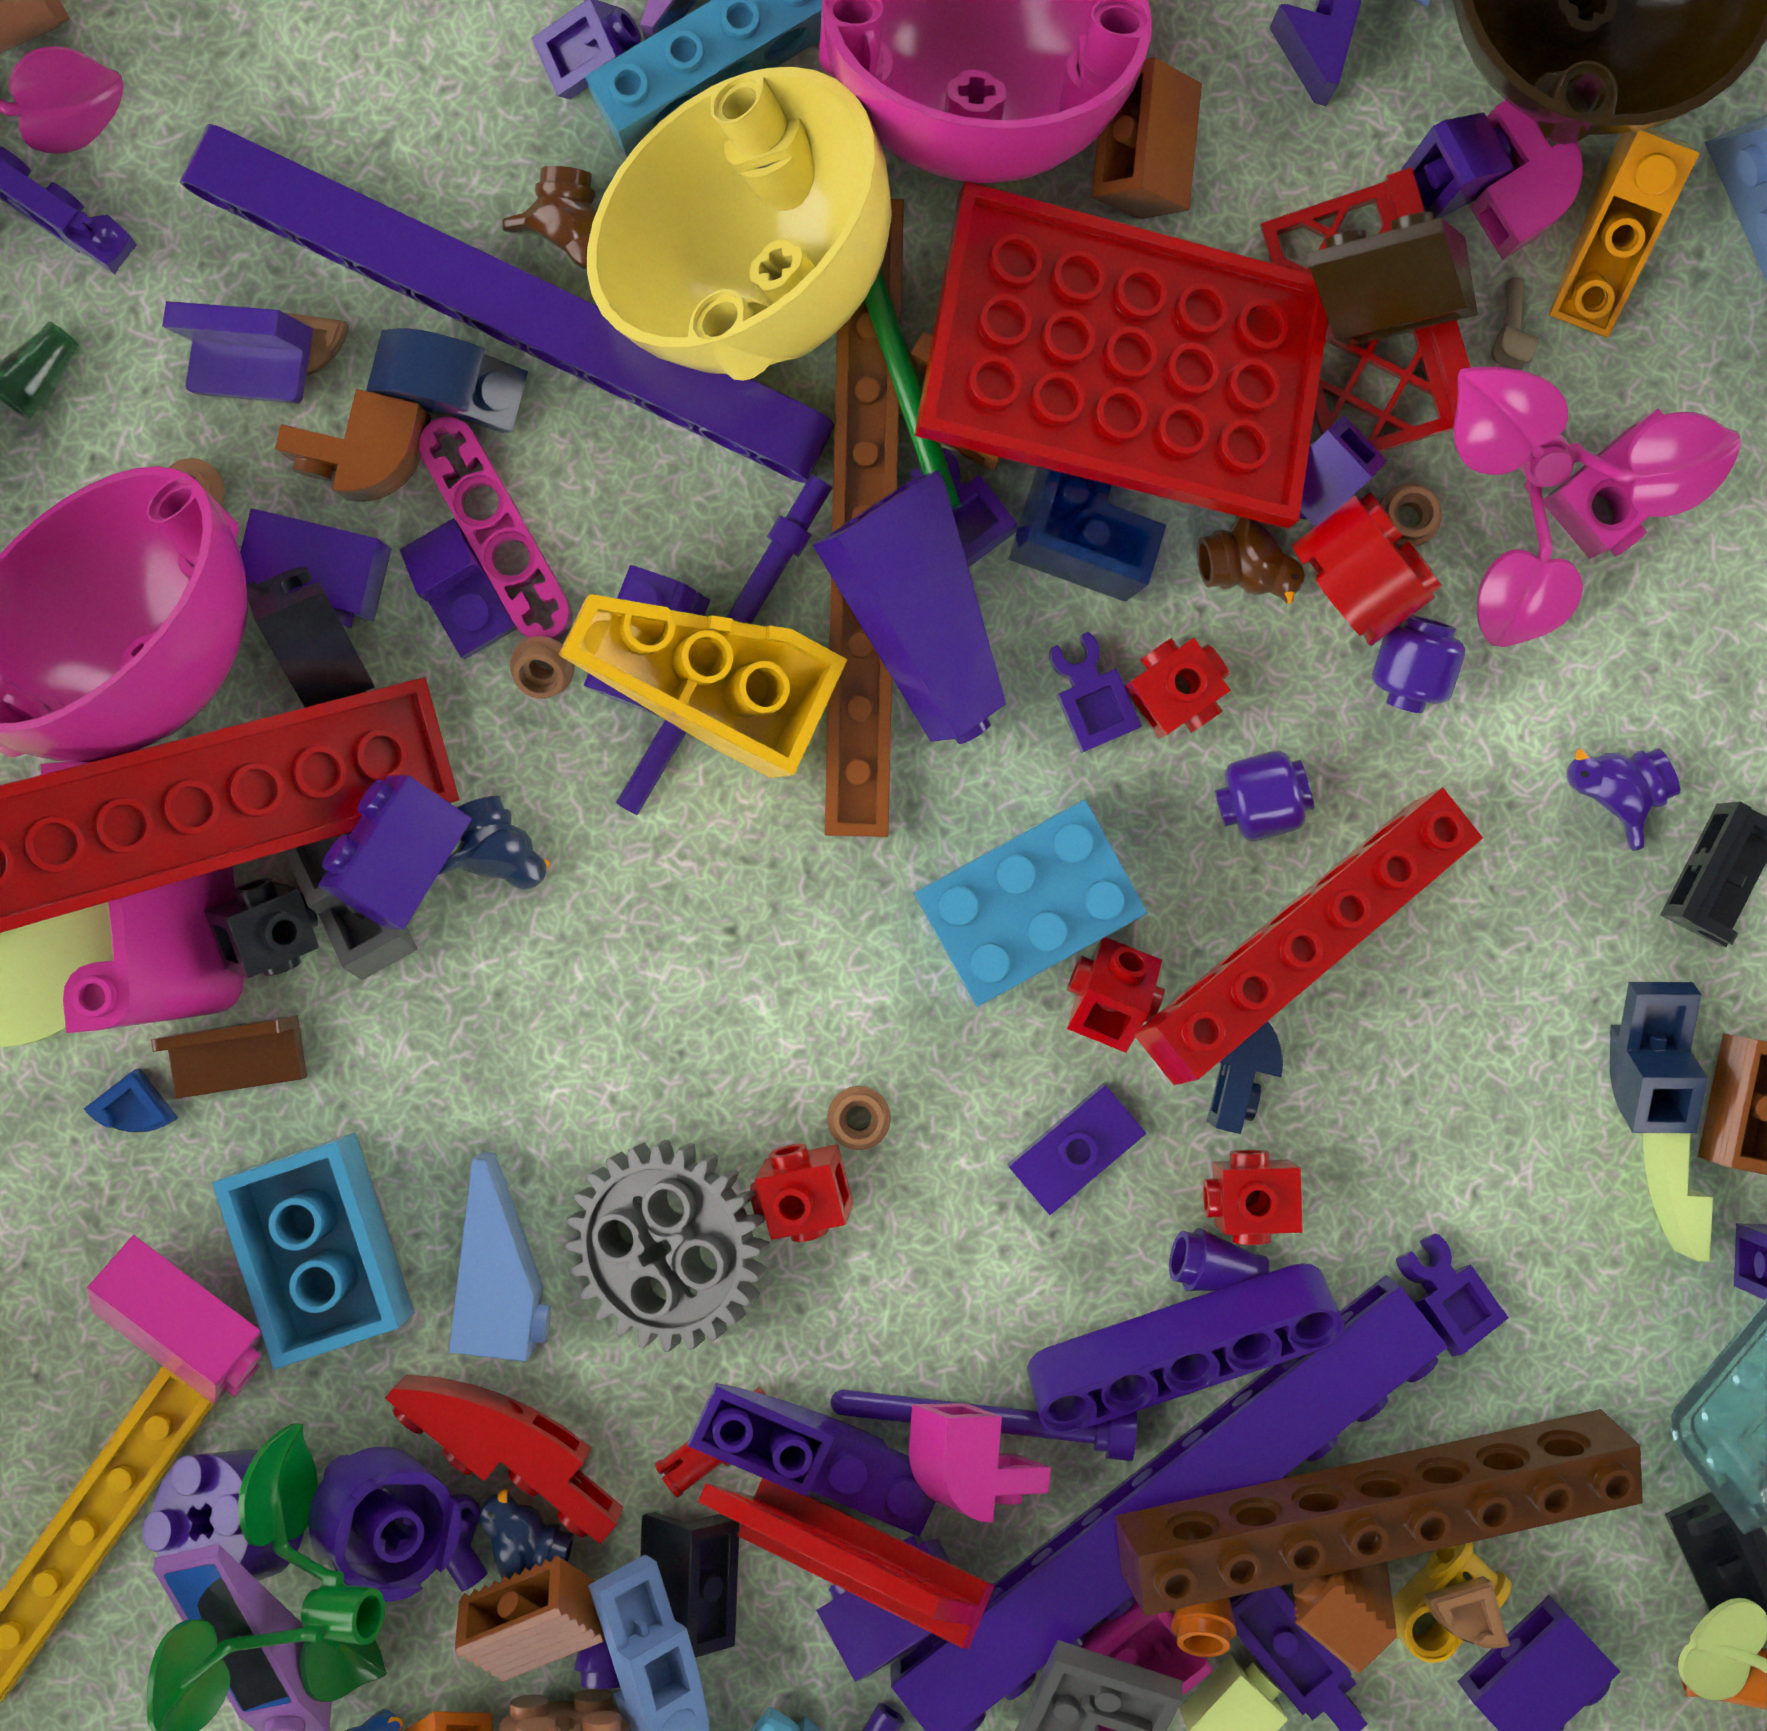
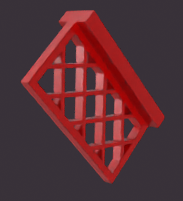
M1412 167L1386 175L1385 182L1260 223L1270 262L1312 274L1310 267L1307 269L1283 256L1278 235L1303 227L1324 238L1318 250L1326 248L1325 239L1338 234V230L1349 211L1375 203L1382 226L1378 234L1392 231L1391 222L1397 218L1425 212ZM1336 216L1330 228L1318 223L1319 221ZM1457 320L1409 332L1414 335L1418 350L1407 370L1373 354L1380 339L1370 341L1366 350L1357 345L1348 346L1335 340L1329 323L1324 348L1329 343L1361 360L1344 390L1319 379L1315 415L1321 435L1334 424L1345 403L1378 419L1368 440L1380 453L1451 430L1454 432L1458 402V373L1461 369L1471 368ZM1420 359L1427 381L1413 374ZM1367 363L1400 379L1384 411L1350 394ZM1408 383L1432 396L1438 419L1412 426L1390 413ZM1324 392L1339 399L1331 414ZM1385 423L1399 430L1398 432L1377 438Z
M764 1478L761 1479L754 1496L706 1483L698 1499V1503L742 1524L737 1534L738 1537L960 1648H970L994 1589V1584L809 1495L806 1497Z

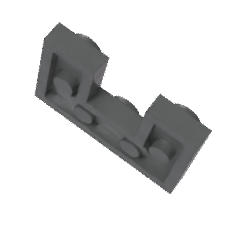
M1057 1640L1015 1731H1094L1097 1724L1116 1731H1167L1182 1702V1680Z

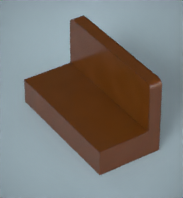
M298 1015L172 1034L151 1039L153 1052L168 1050L175 1099L307 1078Z

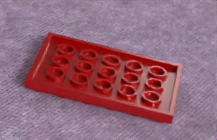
M965 181L958 194L914 436L1289 529L1299 521L1328 318L1312 274Z

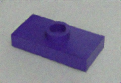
M1103 1083L1007 1165L1050 1216L1147 1133Z

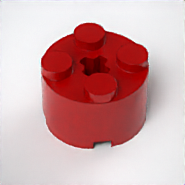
M1371 492L1360 500L1357 496H1353L1292 544L1293 550L1303 565L1309 561L1318 574L1315 581L1358 635H1364L1367 644L1370 646L1374 645L1435 598L1433 593L1442 587L1430 566L1410 541H1407L1399 548L1395 544L1403 535Z

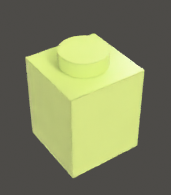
M1232 1654L1221 1663L1179 1708L1187 1731H1278L1288 1721L1277 1698L1282 1690L1267 1671L1255 1661L1246 1668Z

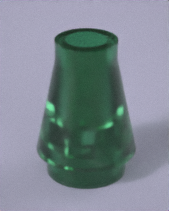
M48 321L38 333L0 361V400L29 420L38 409L45 412L72 357L79 350L80 345L68 333Z

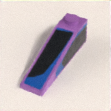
M220 1544L155 1557L153 1571L182 1621L189 1619L208 1621L215 1629L217 1644L229 1638L304 1628L302 1622ZM305 1641L234 1651L222 1659L230 1674V1688L227 1698L239 1718L254 1731H329L332 1702L313 1700L303 1686L300 1674V1654Z

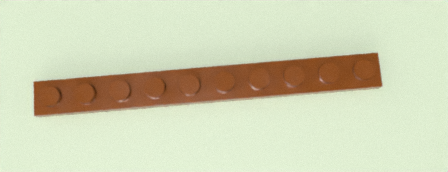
M891 199L892 217L885 255L880 268L901 327L904 199ZM865 301L861 303L851 318L837 331L832 532L897 489L899 401ZM831 577L829 650L848 660L828 701L825 836L888 837L892 677Z

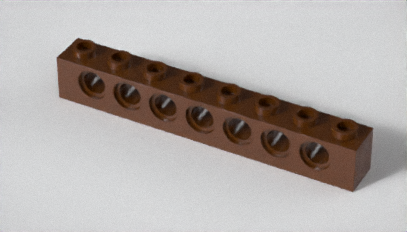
M1602 1409L1119 1514L1115 1515L1121 1572L1144 1616H1149L1643 1503L1640 1444Z

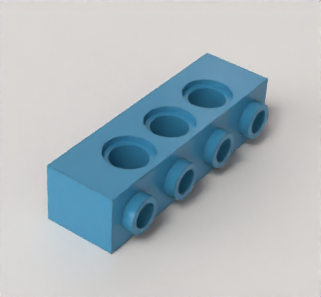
M711 0L586 75L585 79L594 104L626 157L662 119L687 100L709 87L737 75L765 68H775L819 42L822 0Z

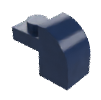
M386 329L381 331L366 391L418 403L427 413L446 412L498 432L512 433L528 371L484 354L485 348L457 338L418 329Z
M1629 982L1621 1025H1611L1610 1079L1616 1104L1632 1133H1697L1708 1077L1691 1052L1702 996L1693 982Z
M1269 1021L1219 1062V1072L1206 1121L1216 1129L1241 1134L1244 1120L1253 1121L1260 1102L1261 1085L1253 1083L1256 1072L1277 1077L1282 1076L1283 1055L1281 1044Z

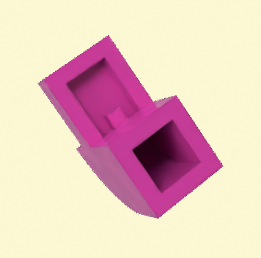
M1506 100L1495 106L1487 118L1492 128L1500 129L1506 136L1512 151L1511 163L1514 170L1487 187L1469 207L1502 260L1540 237L1568 210L1578 194L1583 175L1582 155L1578 142L1556 144L1551 147L1546 140L1547 136L1543 134L1537 121L1513 107Z
M967 1403L912 1404L909 1437L911 1470L920 1489L930 1499L978 1521L993 1522L995 1503L1016 1505L1022 1503L1023 1495L1049 1493L1051 1467L1018 1454L999 1453L1002 1416Z

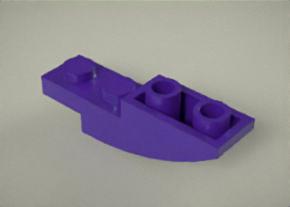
M715 1383L688 1440V1446L794 1492L807 1497L809 1491H813L920 1537L936 1503L916 1483L911 1470L909 1456L887 1447L882 1438L822 1413L743 1388Z

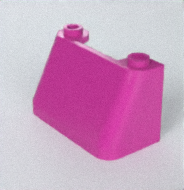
M65 761L40 764L41 775L93 761ZM233 866L109 901L114 961L87 964L79 967L70 975L64 986L63 994L66 1033L104 1030L205 1016L223 1012L232 1007L243 992L244 977L225 969L204 910L235 898Z

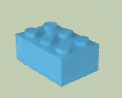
M1086 799L1077 802L913 892L976 1007L1148 914Z
M356 1132L234 1172L212 1182L273 1370L398 1329L415 1313Z

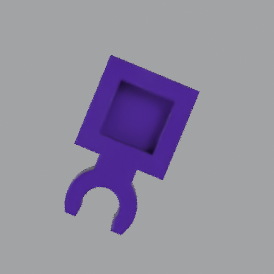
M942 448L961 506L952 511L969 568L1018 531V524L980 475L964 485L961 482L960 468L956 457L949 450ZM915 468L911 471L912 479L922 476L923 473L918 468Z
M1089 632L1079 637L1081 645L1085 650V658L1079 664L1067 662L1062 655L1059 645L1051 647L1049 650L1051 666L1059 675L1069 678L1072 688L1058 693L1056 697L1081 753L1142 727L1117 668L1099 675L1096 668L1099 659V646L1094 636Z
M1434 1233L1420 1240L1422 1247L1429 1255L1428 1267L1423 1266L1412 1251L1400 1255L1396 1258V1263L1404 1277L1414 1283H1421L1427 1293L1414 1302V1304L1448 1346L1447 1350L1453 1357L1467 1352L1509 1319V1317L1471 1264L1461 1267L1456 1271L1451 1266V1250L1447 1242L1440 1235Z

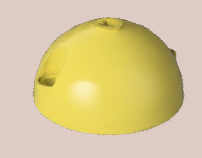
M798 67L765 68L737 75L715 84L687 100L662 119L636 145L619 167L602 197L592 223L587 247V275L591 294L601 314L616 330L633 343L660 359L706 373L727 374L734 380L742 381L756 377L764 372L769 365L801 358L834 335L858 309L877 278L885 255L892 217L891 192L886 158L876 130L856 95L836 78L816 70ZM772 164V165H770V166H768V167L760 168V167H763V166Z

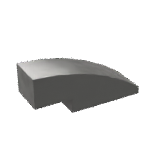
M351 832L342 835H347L349 837ZM342 835L283 851L307 906L319 914L342 968L363 980L418 950L407 926L404 930L382 927L318 886L327 872L322 867L323 860L331 846Z

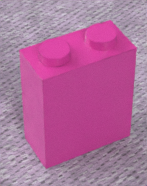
M134 1234L87 1286L92 1313L214 1405L225 1392H228L235 1398L260 1367L257 1362L261 1357V1354L258 1352L261 1330Z

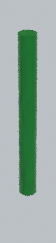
M880 268L877 278L864 301L923 474L925 475L935 470L939 471L945 482L953 510L961 506L940 442L914 436L923 391Z

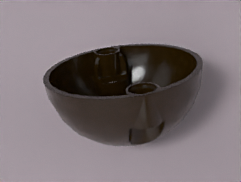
M1453 0L1464 43L1474 64L1486 81L1509 104L1536 120L1543 134L1558 144L1577 143L1588 135L1633 133L1662 126L1703 106L1731 86L1752 64L1767 40V0Z

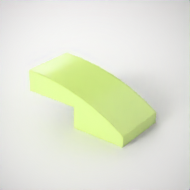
M1643 1133L1645 1170L1649 1191L1657 1217L1674 1251L1696 1261L1710 1262L1713 1197L1688 1188L1691 1133Z

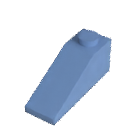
M483 1151L472 1159L449 1353L526 1362L536 1349V1343L545 1344L547 1341L551 1321V1305L541 1304L543 1284L497 1155L493 1152Z

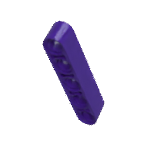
M1300 1263L1049 1346L1037 1352L1030 1359L1027 1365V1373L1041 1424L1045 1429L1053 1433L1066 1434L1321 1350L1332 1345L1341 1336L1344 1330V1320L1321 1270L1312 1264Z

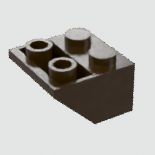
M1419 212L1402 216L1391 222L1392 231L1366 237L1365 230H1352L1326 238V248L1309 252L1307 256L1309 267L1335 340L1348 346H1354L1477 316L1478 312L1466 238L1442 217L1433 220L1432 212Z

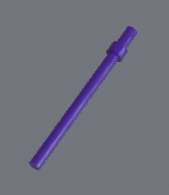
M810 475L787 516L779 515L768 533L767 538L771 542L726 618H732L733 621L753 623L793 554L799 557L810 540L812 534L807 530L833 489L831 485L815 475ZM664 720L617 799L616 803L635 815L639 814L687 732Z

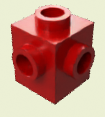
M1172 637L1140 659L1147 670L1125 685L1130 699L1158 739L1168 735L1182 724L1186 725L1190 733L1199 729L1223 712L1216 701L1231 691L1223 680L1230 674L1220 655L1209 644L1201 648L1195 638H1192L1181 647L1177 646ZM1176 676L1186 681L1188 685L1187 694L1181 693L1176 688Z
M1102 938L1091 959L1081 955L1071 974L1067 991L1076 994L1067 1029L1127 1053L1135 1039L1133 1034L1142 1027L1144 1022L1147 1023L1158 1013L1162 1004L1165 989L1156 986L1162 959L1110 938Z
M801 1143L780 1147L769 1154V1158L764 1160L754 1179L755 1182L750 1185V1191L753 1190L755 1193L751 1200L754 1214L764 1215L771 1240L791 1237L793 1242H807L820 1238L828 1232L829 1228L846 1225L854 1204L838 1144L807 1150L806 1145Z
M1246 1149L1230 1151V1161H1214L1213 1179H1204L1203 1205L1206 1218L1214 1217V1225L1224 1235H1232L1233 1243L1241 1245L1271 1243V1234L1303 1233L1301 1167L1289 1159L1269 1160V1151ZM1256 1191L1254 1199L1246 1203L1248 1195Z

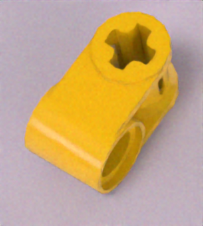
M1473 1542L1435 1550L1429 1556L1425 1566L1392 1600L1397 1637L1414 1656L1424 1662L1437 1663L1447 1660L1454 1655L1464 1641L1451 1634L1436 1619L1431 1629L1426 1633L1413 1635V1625L1417 1618L1424 1613L1430 1612L1423 1594L1467 1581L1462 1575L1465 1571L1473 1579L1484 1576L1492 1582L1499 1609L1511 1592L1512 1582L1504 1572H1494L1473 1551Z

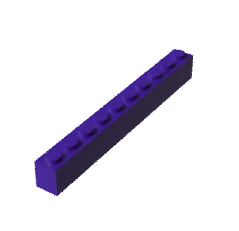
M1387 1275L1382 1277L1340 1311L1344 1320V1330L1332 1345L1268 1367L994 1583V1589L969 1649L960 1648L933 1635L890 1665L891 1688L925 1731H975L986 1717L985 1712L1003 1697L1007 1700L1015 1699L1032 1685L1036 1678L1035 1672L1047 1663L1057 1640L1081 1647L1086 1640V1632L1102 1619L1114 1620L1130 1609L1136 1599L1121 1572L1115 1515L1288 1478L1286 1475L1304 1460L1313 1462L1331 1451L1338 1441L1336 1435L1355 1420L1364 1422L1377 1415L1388 1402L1387 1395L1406 1380L1409 1383L1416 1382L1429 1374L1438 1364L1439 1360L1436 1356L1447 1349L1448 1346L1402 1287Z

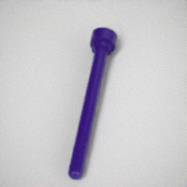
M845 1389L836 1391L830 1401L832 1410L838 1415L911 1423L912 1404L960 1403ZM970 1404L1002 1416V1434L1094 1444V1451L1105 1452L1106 1459L1133 1461L1137 1435V1411L1076 1432L1062 1434L1053 1433L1045 1429L1041 1424L1038 1411Z

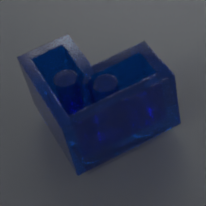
M1037 466L1008 560L1126 602L1149 585L1166 524L1107 503L1112 486L1110 484Z

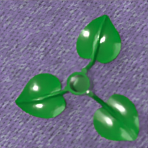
M290 1424L278 1431L262 1445L246 1470L238 1500L240 1527L245 1540L250 1545L265 1546L272 1542L273 1551L276 1555L322 1581V1585L318 1589L310 1591L303 1601L301 1622L304 1628L229 1638L217 1644L215 1629L208 1621L189 1619L174 1626L161 1640L150 1666L147 1684V1722L151 1731H199L207 1725L217 1714L228 1694L230 1674L222 1659L234 1651L305 1641L300 1654V1674L307 1694L313 1700L319 1702H333L341 1699L361 1685L380 1679L387 1674L381 1651L375 1640L382 1629L385 1619V1601L382 1593L376 1588L344 1585V1574L342 1571L329 1570L293 1549L288 1540L298 1538L308 1527L311 1501L318 1488L314 1460L304 1440V1424Z

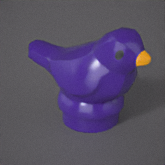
M1660 748L1647 753L1642 750L1637 751L1631 758L1621 753H1605L1594 757L1586 754L1583 749H1578L1575 759L1569 764L1566 771V778L1573 789L1596 800L1622 822L1629 848L1632 851L1644 848L1643 827L1651 807H1662L1667 804V799L1677 796L1681 792L1674 767Z

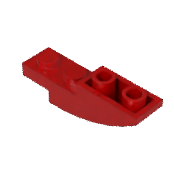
M408 1374L385 1397L394 1406L393 1414L397 1420L410 1431L416 1434L425 1432L443 1447L442 1454L444 1458L459 1472L465 1475L474 1473L485 1481L497 1465L502 1462L509 1468L507 1473L511 1481L524 1493L533 1497L540 1494L558 1509V1519L573 1534L581 1538L589 1535L601 1545L616 1527L624 1507L579 1470L592 1447L563 1425L536 1409L501 1393L470 1383L441 1377Z

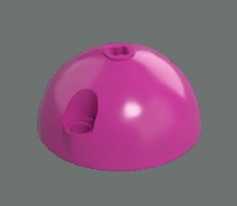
M822 0L819 62L824 71L839 80L856 95L866 110L881 144L897 157L926 172L957 181L975 183L1010 182L1030 178L1053 169L1084 150L1104 131L1135 87L1151 41L1152 19L1148 0Z
M160 466L134 468L112 474L81 488L58 502L35 519L1 552L0 752L6 757L14 758L27 754L54 761H97L140 750L165 739L181 729L198 715L219 691L234 664L246 629L248 601L245 567L236 542L239 531L238 523L193 477L178 469Z

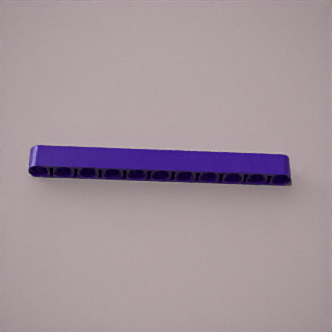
M207 124L179 181L191 193L219 208L792 480L801 483L807 482L834 429V422L824 414L755 380H734L727 374L706 373L660 359L640 348L616 330L601 314L597 305L217 125Z

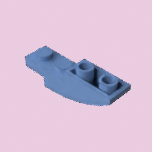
M643 1555L588 1585L621 1690L614 1695L621 1717L630 1724V1731H710L704 1692L686 1627L674 1619L657 1562L649 1556Z

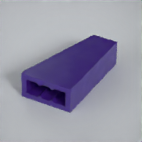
M935 470L908 481L814 543L813 547L930 742L955 739L958 744H963L984 733L991 726L988 717L1006 705L946 485L939 471Z

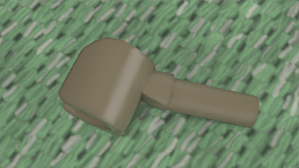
M1514 277L1508 280L1506 316L1503 321V327L1493 345L1491 356L1498 364L1511 369L1522 370L1524 363L1531 361L1539 338L1519 330L1523 320L1522 307L1525 280Z

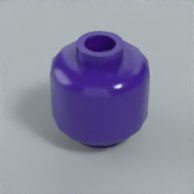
M1412 615L1404 623L1383 637L1372 672V680L1379 688L1389 692L1386 700L1387 704L1409 712L1423 713L1426 703L1441 704L1450 700L1465 657L1463 643L1454 638L1455 627Z
M1279 750L1232 762L1225 770L1226 787L1215 790L1224 826L1237 824L1242 836L1251 842L1300 829L1305 823V811L1314 809L1313 796L1302 761L1291 762L1290 758Z

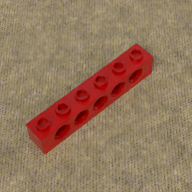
M1443 787L1411 802L1133 1035L1173 1085L1199 1080L1483 839L1482 835Z

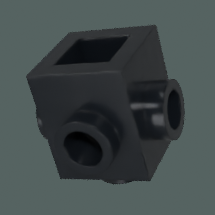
M260 878L244 883L234 889L235 898L204 910L225 969L248 979L260 973L272 976L287 972L301 963L300 956L320 948L313 928L318 926L317 913L307 906L299 888L276 881L273 882L272 878Z

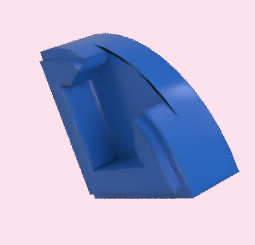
M140 1068L130 1072L84 1108L85 1112L99 1124L126 1132H149L162 1128L178 1119Z

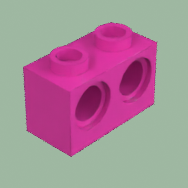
M1658 408L1639 419L1596 456L1617 467L1630 469L1628 451L1633 439L1649 422L1664 414ZM1587 465L1582 466L1543 499L1544 506L1589 559L1608 550L1616 557L1629 549L1647 533L1641 523L1649 515L1639 513L1630 502L1632 482H1618ZM1594 496L1606 499L1611 505L1613 518L1610 525L1600 522L1595 517L1592 510Z

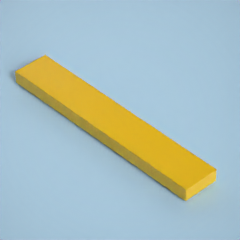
M164 1366L160 1368L0 1592V1704L8 1696L215 1406Z

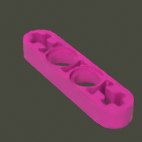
M441 417L433 420L424 428L419 439V451L422 460L513 623L527 638L544 636L559 640L568 632L572 624L573 611L570 602L480 440L465 422L455 417ZM446 433H449L455 440L465 437L466 442L461 444L458 450L465 465L471 471L479 463L483 466V471L463 476L452 488H450L448 480L460 478L456 468L445 456L435 457V453L442 448L439 438ZM480 486L493 489L498 497L497 510L490 518L482 521L469 518L464 509L467 494ZM511 541L524 544L529 552V563L526 569L515 576L501 574L495 564V555L498 549L504 543ZM541 572L545 582L533 585L537 594L546 604L549 605L557 602L559 607L551 615L555 625L547 630L538 623L528 625L526 618L530 617L534 610L526 594L521 591L512 599L509 593L511 589H518L529 585Z

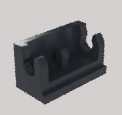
M298 567L258 584L255 581L246 585L247 599L255 622L303 706L309 707L375 688L371 676L338 618L320 582L303 586L312 580V576L306 567ZM303 586V587H301L299 590H297V591H295V592L288 593L290 590H292V589L295 588V587Z
M1741 801L1716 804L1660 916L1720 947H1727L1728 944L1733 945L1738 935L1733 930V927L1767 863V816L1751 809L1752 807Z
M1725 1485L1665 1513V1517L1709 1612L1729 1599L1744 1598L1759 1605L1767 1615V1535L1751 1501L1730 1486Z

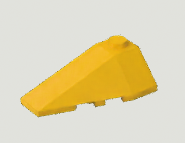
M594 594L587 595L559 653V656L713 749L769 778L792 776L795 774L848 660L793 629L772 625L766 627L733 621L732 618L714 615L703 616L670 610L668 607Z

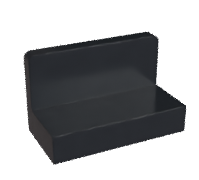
M657 1512L644 1514L641 1524L640 1557L647 1555L657 1562L674 1619L687 1628L695 1658L734 1647L739 1537L737 1534L740 1523L722 1514L682 1522Z

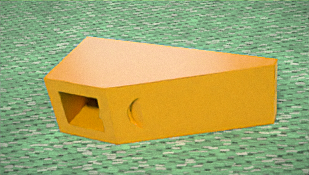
M1653 129L1620 135L1598 182L1549 316L1601 336L1609 337L1700 152L1687 142Z

